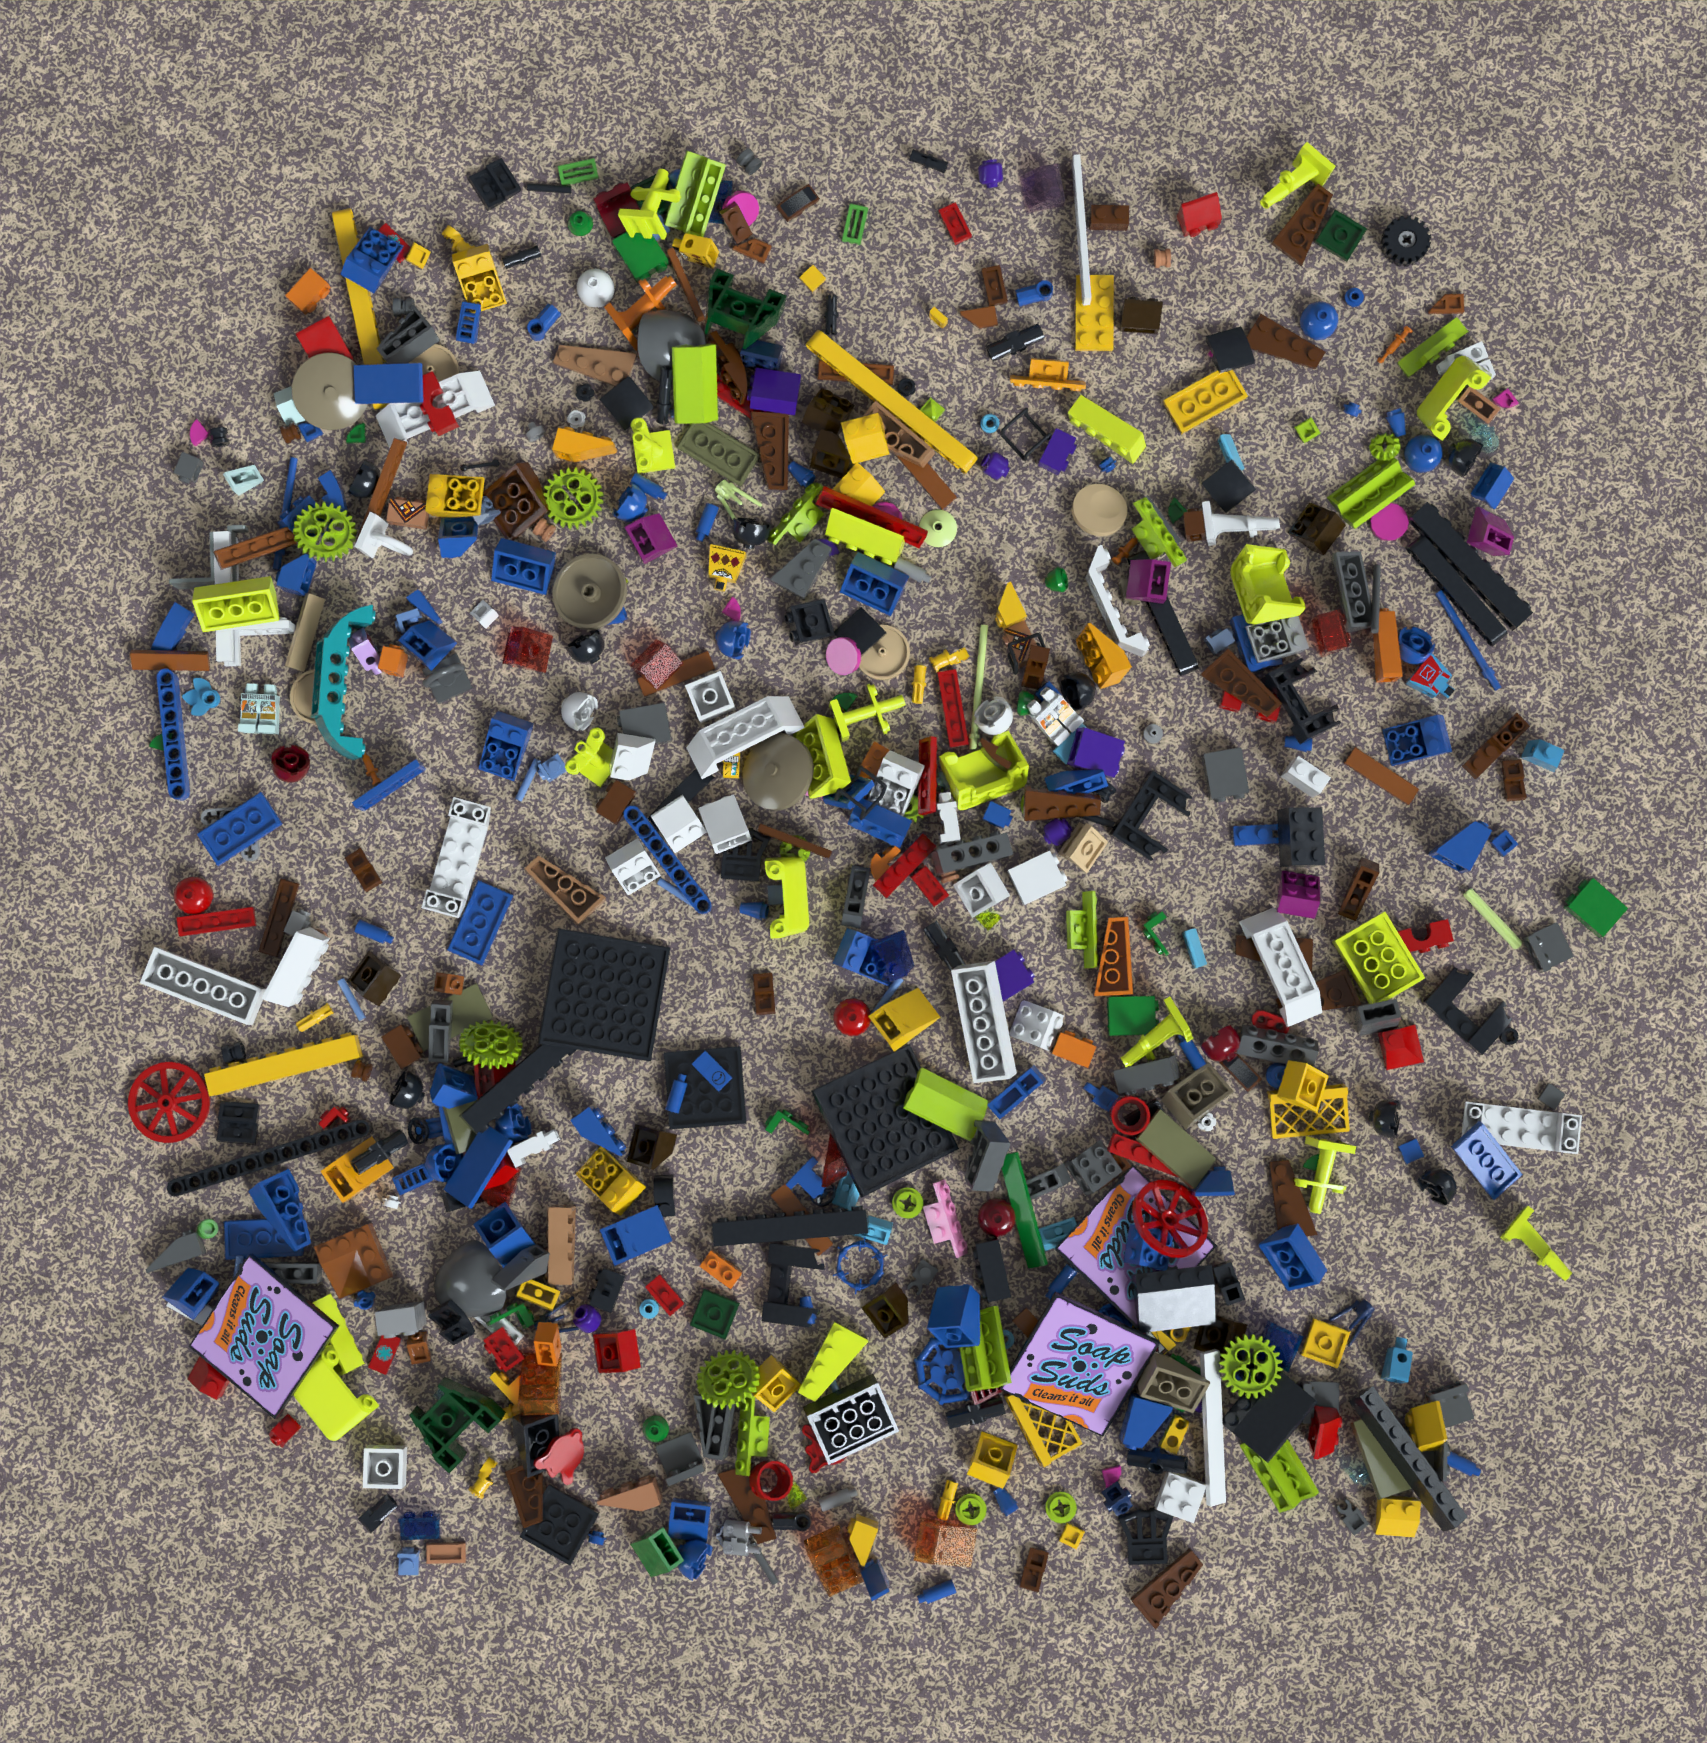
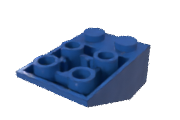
M369 227L346 258L341 275L368 291L375 293L404 246Z
M497 711L491 718L478 769L515 781L534 723Z
M1434 715L1382 729L1391 766L1452 752L1443 715Z
M847 928L832 964L890 987L904 951Z
M590 1106L570 1120L579 1134L585 1139L619 1156L626 1154L624 1150L626 1149L625 1144L621 1139L617 1140L613 1135L615 1133L614 1128L610 1123L606 1124L602 1119L604 1114L598 1107Z
M658 1205L600 1229L614 1266L673 1241Z

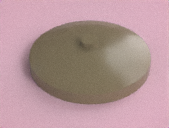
M321 353L310 357L298 368L292 383V397L296 409L307 422L321 429L339 430L352 425L362 416L368 404H355L354 365H358L356 362L342 354Z
M583 554L571 559L559 571L553 585V602L558 614L570 625L584 630L598 629L612 622L621 612L627 596V583L622 570L612 560L599 554Z
M775 734L757 743L748 754L743 768V784L747 795L755 804L768 810L779 811L794 806L804 797L811 785L814 771L812 756L808 748L800 740L786 734Z

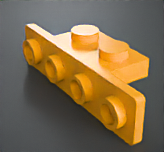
M1031 358L1029 377L1010 375V383L1019 387L1031 384L1034 388L1051 386V389L1062 390V387L1070 388L1071 391L1086 389L1085 381L1067 380L1069 361Z

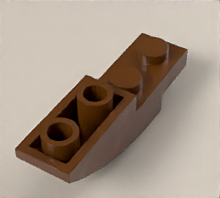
M713 331L709 334L707 344H716L717 362L723 367L720 375L721 380L730 389L732 397L741 405L744 403L747 393V378L742 359L733 342L726 345L718 332Z
M1515 713L1471 755L1462 767L1474 779H1477L1530 725L1518 713Z

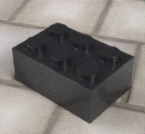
M1322 807L1284 808L1277 810L1280 867H1315L1325 865Z
M993 1237L975 1241L972 1252L974 1259H978L979 1262L976 1270L979 1279L983 1280V1285H980L983 1299L987 1298L989 1303L1011 1298L999 1239Z

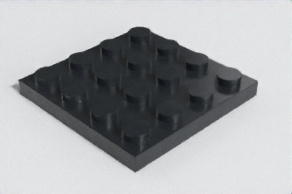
M741 1046L664 1052L667 1101L673 1081L678 1079L679 1074L686 1075L685 1083H687L679 1113L668 1111L669 1130L747 1124ZM704 1051H707L732 1077L719 1092L692 1065Z

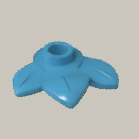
M194 678L193 685L195 689L182 695V698L193 706L191 715L194 716L206 714L210 708L217 707L221 699L219 693L212 689L210 683L202 678ZM209 696L214 697L213 702L208 701Z

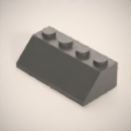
M1361 551L1335 552L1331 560L1346 632H1357L1371 628L1372 603Z

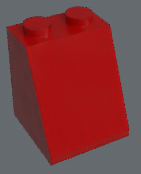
M330 316L295 333L309 358L321 353H338L356 362L338 327Z

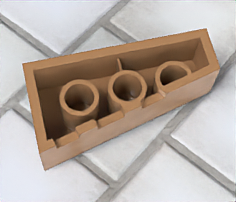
M875 401L862 417L879 413L882 418L889 452L924 468L935 455L934 450Z
M539 855L524 868L525 873L578 927L606 901L605 896L560 870V868Z
M552 1205L547 1210L548 1229L546 1239L548 1240V1248L546 1251L550 1255L545 1279L548 1280V1284L572 1285L574 1283L576 1205Z

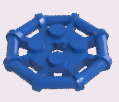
M932 1336L918 1357L914 1358L918 1389L923 1390L939 1402V1405L969 1401L970 1393L962 1387L965 1377L961 1353L957 1350V1347L940 1350L938 1345H942V1343ZM935 1348L937 1351L936 1355L931 1361H926L927 1356ZM953 1364L954 1373L946 1374L945 1365L950 1366ZM924 1365L930 1366L931 1378L927 1380L925 1379ZM935 1382L942 1388L941 1394L928 1384ZM959 1388L961 1392L959 1394L945 1395L948 1389Z

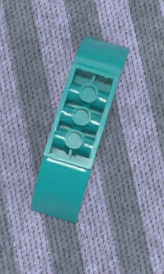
M373 605L360 607L339 619L316 644L311 718L315 719L318 730L324 740L340 755L350 760L362 758V755L365 753V743H363V738L340 736L344 729V722H341V715L345 712V703H342L343 695H346L347 684H344V676L348 674V665L345 663L350 651V647L347 645V638H350L351 627L366 628L374 622L375 610H373ZM330 657L334 659L335 664L330 661ZM329 676L332 677L333 683L329 681ZM327 695L331 697L332 702L327 699Z

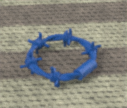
M864 1236V1240L854 1242L843 1249L839 1246L837 1247L840 1251L838 1252L837 1273L833 1274V1277L837 1275L844 1283L854 1288L855 1294H857L858 1290L868 1288L871 1285L876 1286L884 1274L883 1258L888 1256L887 1254L883 1256L882 1252L880 1253L878 1249L865 1242L866 1236ZM859 1246V1252L861 1248L867 1247L876 1254L871 1258L876 1257L880 1268L877 1269L868 1284H861L862 1279H860L859 1283L854 1284L845 1278V1275L849 1274V1272L844 1274L840 1263L843 1257L848 1260V1257L845 1255L851 1247Z

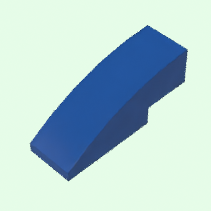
M329 470L318 477L328 493L322 497V500L326 503L327 507L331 503H333V508L335 509L340 505V512L347 510L346 517H348V508L341 485L335 474Z
M175 602L163 621L151 650L174 651L186 633L185 629L195 614Z
M1033 1065L987 1106L1000 1120L1043 1084L1046 1078Z

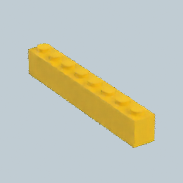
M349 1032L341 1034L340 1039L333 1040V1037L322 1039L321 1044L315 1045L314 1042L303 1044V1048L298 1050L295 1047L284 1049L285 1053L277 1055V1052L265 1054L266 1058L258 1059V1056L246 1059L247 1063L240 1064L239 1061L228 1064L229 1068L221 1069V1066L210 1068V1072L204 1074L209 1096H216L362 1058L358 1035H352Z

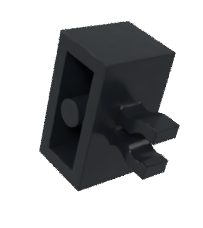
M607 1267L599 1270L595 1281L598 1282L595 1289H591L588 1297L591 1300L589 1305L612 1313L626 1274Z

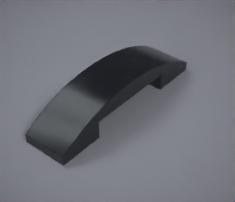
M696 768L664 799L652 814L681 795L689 803L715 777L711 774L702 779ZM650 815L647 819L657 827Z

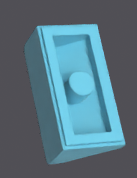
M1220 435L1218 443L1226 462L1233 459L1240 470H1244L1245 468L1231 435Z
M1196 928L1184 931L1182 935L1193 968L1207 965Z
M844 1167L832 1203L851 1210V1206H855L859 1193L847 1167Z
M868 1215L870 1232L867 1234H855L854 1236L861 1238L866 1236L868 1240L887 1245L893 1222Z
M1074 1217L1039 1228L1045 1251L1055 1248L1077 1225Z

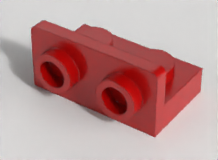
M504 1326L483 1340L485 1342V1349L489 1354L492 1353L496 1358L495 1363L500 1370L503 1369L507 1372L526 1358Z

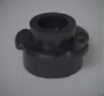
M908 378L900 380V384L897 386L898 392L904 397L913 395L916 391L915 382Z
M584 383L577 386V399L583 402L590 401L594 396V390L591 388V385Z

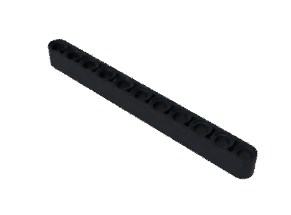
M366 1119L347 1123L173 1179L167 1184V1191L174 1197L185 1195L368 1136L372 1132L373 1126ZM360 1123L366 1125L367 1130L365 1133H361L358 1130ZM342 1129H346L348 1131V1137L346 1139H342L340 1136V1131ZM323 1135L329 1136L330 1142L328 1145L322 1143ZM306 1140L311 1143V1149L309 1151H306L303 1148V1144ZM286 1147L292 1148L293 1153L291 1157L286 1156ZM269 1152L274 1155L272 1163H269L266 1159ZM251 1158L256 1162L253 1169L248 1166V1161ZM232 1164H234L237 1167V1173L235 1175H233L230 1172V1166ZM213 1170L217 1171L219 1174V1177L216 1181L213 1180L211 1177V1173ZM195 1176L200 1179L198 1187L193 1184ZM176 1182L181 1184L182 1189L180 1192L174 1189Z

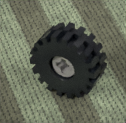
M1407 215L1406 218L1399 216L1397 220L1396 218L1392 220L1383 232L1380 243L1382 244L1381 250L1382 252L1385 251V258L1389 257V262L1392 264L1395 261L1397 262L1396 266H1401L1402 264H1404V267H1408L1410 264L1415 265L1427 253L1431 242H1429L1431 234L1428 235L1429 227L1424 228L1426 224L1424 221L1418 222V217H1415L1413 220L1411 219L1412 215ZM1409 237V239H1410L1409 243H1410V244H1408V243H1405V244H1404V243L1402 242L1403 239Z

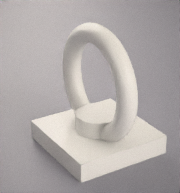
M369 513L354 546L371 558H374L378 547L381 545L407 556L413 554L411 547L385 535L388 523L377 514Z

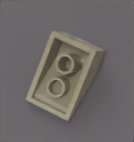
M1208 1062L1168 1090L1161 1101L1186 1130L1234 1091Z
M1154 1352L1139 1377L1137 1384L1140 1397L1194 1413L1208 1389L1210 1381L1173 1358Z

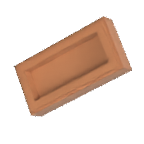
M466 1542L427 1543L426 1564L466 1563Z

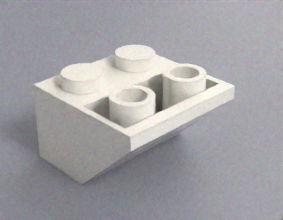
M638 838L605 857L610 869L627 895L661 876Z

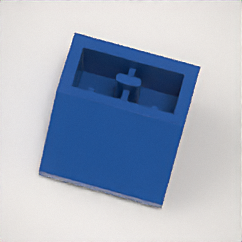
M430 620L411 626L398 640L411 655L430 671L457 644L456 641Z
M187 1268L162 1298L194 1320L219 1291V1282L204 1271Z
M673 1498L668 1536L675 1539L702 1540L707 1542L712 1502Z

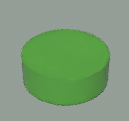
M205 1219L197 1226V1233L203 1239H210L218 1232V1225L212 1219Z

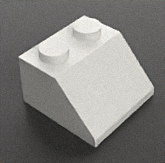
M617 733L610 762V777L631 780L647 774L655 739Z
M683 795L651 815V818L674 853L707 833Z
M991 863L974 871L953 885L972 918L1010 896Z

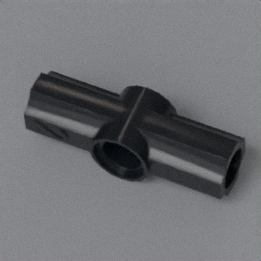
M1037 323L1024 330L1008 333L1003 339L987 345L986 349L990 359L994 362L1007 355H1015L1018 351L1022 352L1028 346L1044 340L1045 337Z
M937 920L923 929L933 944V949L939 955L941 961H944L950 972L959 965H966L958 954L955 944L950 937H947Z
M399 1129L384 1140H379L367 1148V1151L350 1161L352 1168L360 1175L374 1165H379L391 1157V1154L408 1144L407 1137Z
M998 1397L977 1405L969 1403L965 1407L947 1411L945 1414L949 1429L967 1424H979L985 1422L986 1419L1006 1414L1002 1397Z
M1158 1447L1153 1448L1151 1451L1129 1449L1127 1465L1147 1468L1154 1474H1162L1164 1471L1185 1474L1188 1469V1456L1169 1454L1166 1450Z

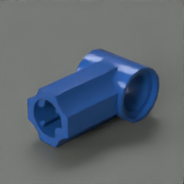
M1043 280L1038 284L1015 290L1019 307L1050 300L1053 296L1052 283ZM1046 287L1050 292L1043 295L1040 293V289Z
M548 303L538 316L527 324L529 336L532 340L541 341L544 339L546 332L561 316V313L552 304ZM536 327L541 328V331L538 333L532 332Z

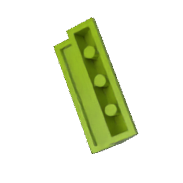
M686 150L675 189L680 192L681 199L677 203L670 202L664 225L681 230L687 234L704 237L726 164Z
M710 343L700 346L684 344L672 347L675 423H708L718 420L716 344Z
M1397 459L1377 460L1329 495L1327 499L1343 520L1356 529L1416 484L1413 478L1402 471Z
M921 1067L917 1073L914 1087L907 1093L903 1108L971 1141L977 1131V1127L974 1126L975 1120H983L988 1100Z
M991 1306L980 1310L979 1346L960 1347L966 1388L969 1392L997 1388L1012 1383L998 1306Z
M1288 1439L1269 1463L1244 1442L1240 1444L1241 1449L1279 1513L1294 1509L1302 1500L1314 1497L1319 1493Z

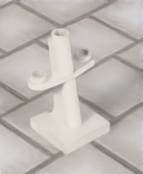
M1210 501L1202 502L1208 546L1216 545V537L1222 532L1249 531L1250 537L1254 538L1257 535V531L1280 528L1279 517L1212 514Z

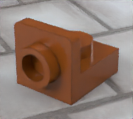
M436 972L433 991L461 995L464 976Z
M426 1331L408 1335L407 1349L412 1365L431 1361Z

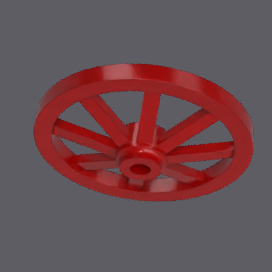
M162 1062L148 1067L135 1079L129 1092L128 1110L133 1124L144 1136L161 1143H174L188 1139L203 1126L210 1110V1096L206 1082L196 1070L178 1062ZM166 1069H176L184 1072L185 1074L169 1093ZM159 1070L162 1094L144 1082L150 1075ZM190 1077L197 1083L201 1092L182 1097L176 1096ZM140 1087L156 1098L157 1102L137 1106V1095ZM166 1099L169 1100V1105H168V1106L165 1105V1100H166ZM202 1099L199 1117L178 1106L182 1102ZM159 1108L147 1128L140 1119L138 1112ZM173 1111L194 1122V1124L187 1131L179 1134ZM165 1112L172 1136H164L154 1132Z
M1156 1180L1146 1184L1135 1196L1132 1215L1136 1229L1143 1240L1155 1251L1168 1257L1183 1258L1192 1255L1204 1244L1208 1234L1207 1216L1197 1197L1191 1195V1191L1186 1187L1169 1180ZM1159 1189H1167L1174 1192L1167 1210L1165 1209ZM1150 1191H1153L1159 1212L1143 1200ZM1182 1196L1193 1209L1176 1214L1174 1210L1179 1197ZM1142 1208L1157 1219V1221L1144 1223ZM1196 1214L1199 1230L1179 1224V1221ZM1159 1227L1161 1230L1160 1242L1148 1229ZM1176 1230L1197 1237L1195 1243L1188 1247ZM1168 1232L1181 1249L1166 1246Z

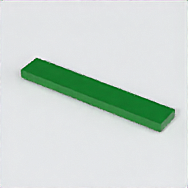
M1018 1151L1007 1153L1001 1169L1010 1203L1015 1212V1221L1027 1267L1045 1266L1048 1262Z

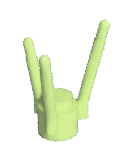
M723 480L715 488V491L718 493L717 498L722 502L732 520L733 518L736 519L725 499L732 498L739 505H742V501L734 495L735 492L754 504L762 506V503L737 488L732 482L728 483L726 480Z

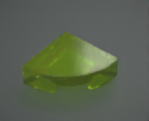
M986 912L977 915L975 918L989 931L1002 917L996 913Z
M796 1482L788 1494V1504L791 1510H794L807 1500V1496Z

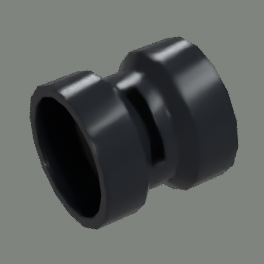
M242 1041L235 1042L234 1045L227 1044L221 1046L222 1057L226 1064L233 1063L234 1060L241 1061L246 1059V1052Z

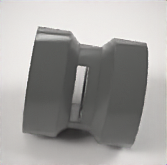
M750 148L744 150L736 160L740 166L745 167V172L748 175H753L763 163L759 158H755L754 152Z
M394 297V317L407 316L411 311V306L413 304L415 306L414 298L402 300L401 298Z

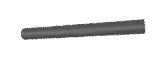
M1380 565L1373 566L1371 633L1374 634L1379 632Z

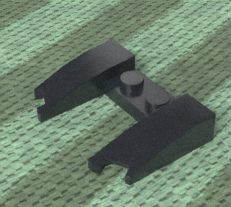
M1303 658L1269 672L1261 679L1266 688L1272 694H1276L1294 724L1290 729L1300 745L1341 723L1339 720L1334 721L1333 712L1339 710L1337 704L1311 716L1293 686L1317 672L1314 667L1309 671L1302 667L1300 664L1304 660Z
M1153 770L1147 773L1132 802L1109 833L1111 837L1150 861L1153 860L1151 855L1161 850L1162 853L1168 851L1166 847L1138 830L1156 800H1161L1181 814L1189 817L1191 811L1185 810L1186 800L1192 799L1191 795Z
M1454 967L1422 1003L1478 1055H1483L1512 1021V1018H1507L1503 1008L1507 1005L1502 1001L1479 1027L1474 1024L1452 1001L1475 974L1468 972V975L1457 972V968Z
M781 1243L769 1244L768 1263H771L768 1300L763 1302L761 1321L799 1327H812L807 1322L812 1314L819 1315L820 1309L788 1304L792 1266L825 1270L824 1263L817 1264L814 1254L820 1252L819 1249Z

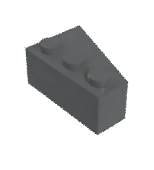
M414 304L411 306V311L405 319L401 318L399 321L400 325L394 332L391 331L377 347L379 354L386 364L409 363L440 341L433 327Z
M817 539L812 540L770 579L771 582L805 600L828 560L832 548Z
M1176 1055L1113 1071L1119 1094L1125 1092V1096L1137 1093L1136 1090L1141 1088L1144 1091L1155 1089L1154 1085L1162 1084V1087L1173 1085L1174 1080L1181 1078Z
M975 1120L974 1126L977 1127L975 1138L971 1140L974 1148L972 1156L968 1157L964 1180L972 1191L992 1192L994 1185L997 1183L999 1172L1003 1167L1005 1156L1009 1151L1010 1142L996 1122Z
M698 1392L694 1394V1401L697 1408V1420H699L703 1457L724 1460L728 1456L735 1404H732L731 1409H729L728 1405L721 1409L720 1404L714 1408L713 1404H707L706 1399L703 1400Z

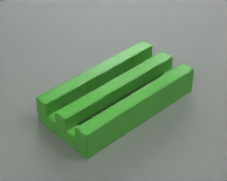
M594 158L558 166L562 185L599 179ZM589 165H592L593 167L563 174V171L580 168ZM594 172V174H589V175H584V176H579V177H575V178H570V179H565V180H564V178H568V177H573V176H577V175H582V174H587V173Z
M850 204L842 242L861 245L868 207ZM855 209L857 211L851 237H847L852 212ZM860 211H864L858 239H854Z

